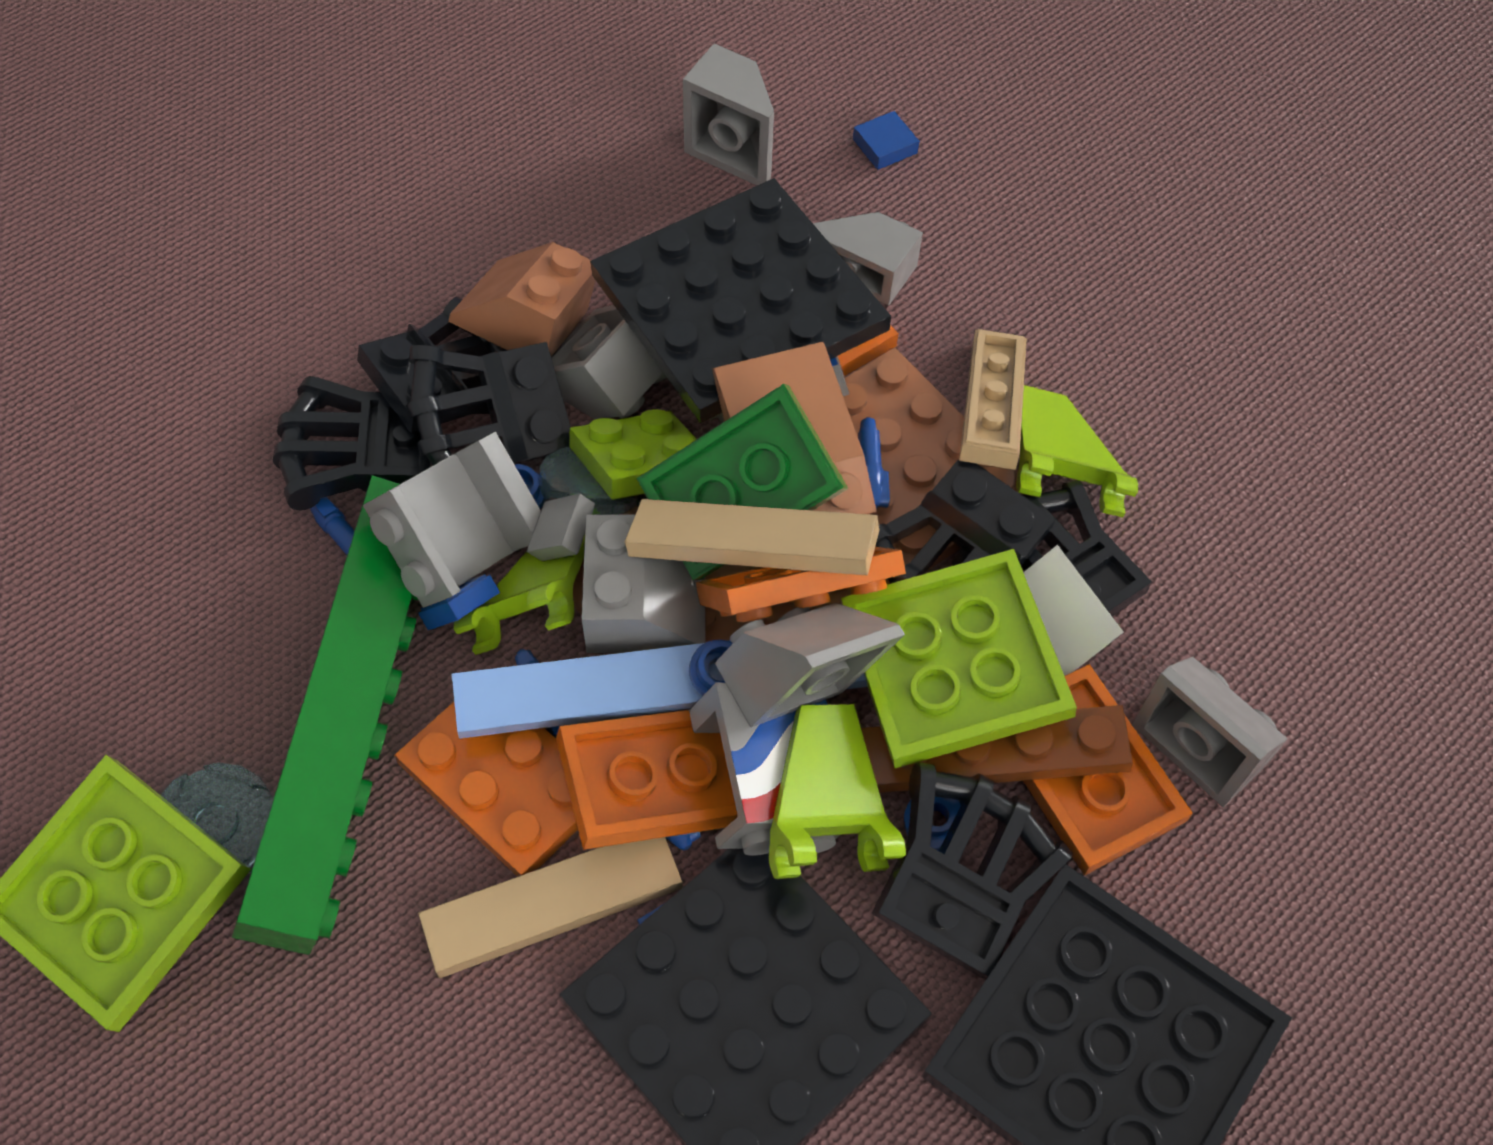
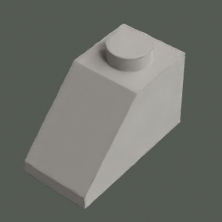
M880 212L813 223L876 299L888 306L917 267L923 232L910 227L904 222L897 221Z

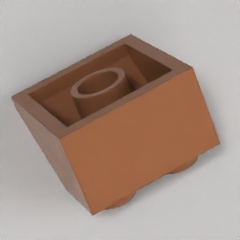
M554 242L500 259L450 313L448 322L506 350L547 342L552 357L588 311L595 284L591 271V260L573 249L565 248Z

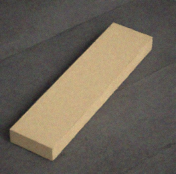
M981 329L975 330L959 461L1016 470L1020 454L1027 338L1024 336Z
M642 499L625 539V545L629 557L868 576L880 530L878 515Z
M663 837L599 847L427 909L418 914L436 974L440 979L682 889V880L666 838Z

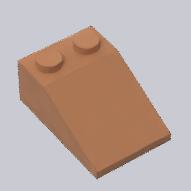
M824 342L712 368L724 422L782 384L790 386L849 488L813 511L855 514L877 512L864 453Z

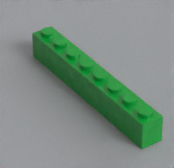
M376 476L371 477L231 938L309 955L318 940V936L329 939L333 931L340 900L329 898L335 874L346 877L352 862L357 839L346 837L351 816L362 817L366 809L373 781L362 778L367 758L378 760L388 725L377 722L382 703L389 705L394 703L403 671L394 669L392 666L397 650L407 652L417 621L416 618L406 615L411 599L419 600L405 587L401 578V569L388 547L381 543L373 533L370 517L363 507L364 504L398 486L399 483Z

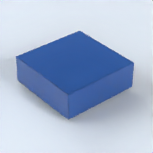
M895 111L857 125L853 130L854 142L877 170L918 153L920 141Z
M484 574L468 580L459 586L461 591L454 596L420 608L421 611L418 614L427 630L455 622L499 594L500 591L491 575L486 576Z

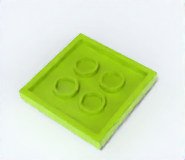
M1014 549L887 584L886 589L877 592L852 594L841 598L842 605L899 624L905 634L863 673L894 769L1075 717L1077 706Z
M105 755L0 878V936L106 1030L120 1032L251 869L118 760Z

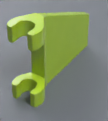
M1024 385L1020 461L1016 481L1018 493L1040 498L1042 494V475L1051 476L1054 474L1102 486L1099 500L1100 511L1123 518L1126 513L1124 507L1125 495L1136 496L1138 493L1137 479L1122 469L1066 395Z
M594 506L592 515H602L597 506ZM585 536L577 555L541 561L526 551L498 583L499 594L454 622V631L457 634L474 629L476 642L473 645L472 652L475 655L497 648L501 640L500 620L547 605L549 617L546 620L545 627L548 630L572 622L575 613L573 585L584 559Z
M854 704L801 705L795 712L775 812L770 828L769 865L775 879L797 878L801 875L800 866L814 865L817 862V852L811 838L812 836L858 834L857 854L860 866L864 872L886 871L889 868L887 859H899L906 856L905 842L899 830L890 822L884 811Z

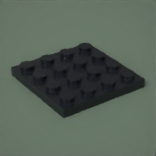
M775 178L590 261L593 278L700 423L722 413L712 368L818 342H824L829 358L832 359L890 330L891 315Z
M743 848L727 849L559 994L564 1005L683 1145H800L930 1019L932 1014L801 876L797 878L775 879L769 865V853L751 856L744 854Z
M1065 864L921 1077L1012 1145H1220L1292 1017Z

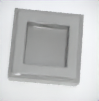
M580 493L545 501L527 552L541 561L577 555L585 536L586 515H592L595 503Z

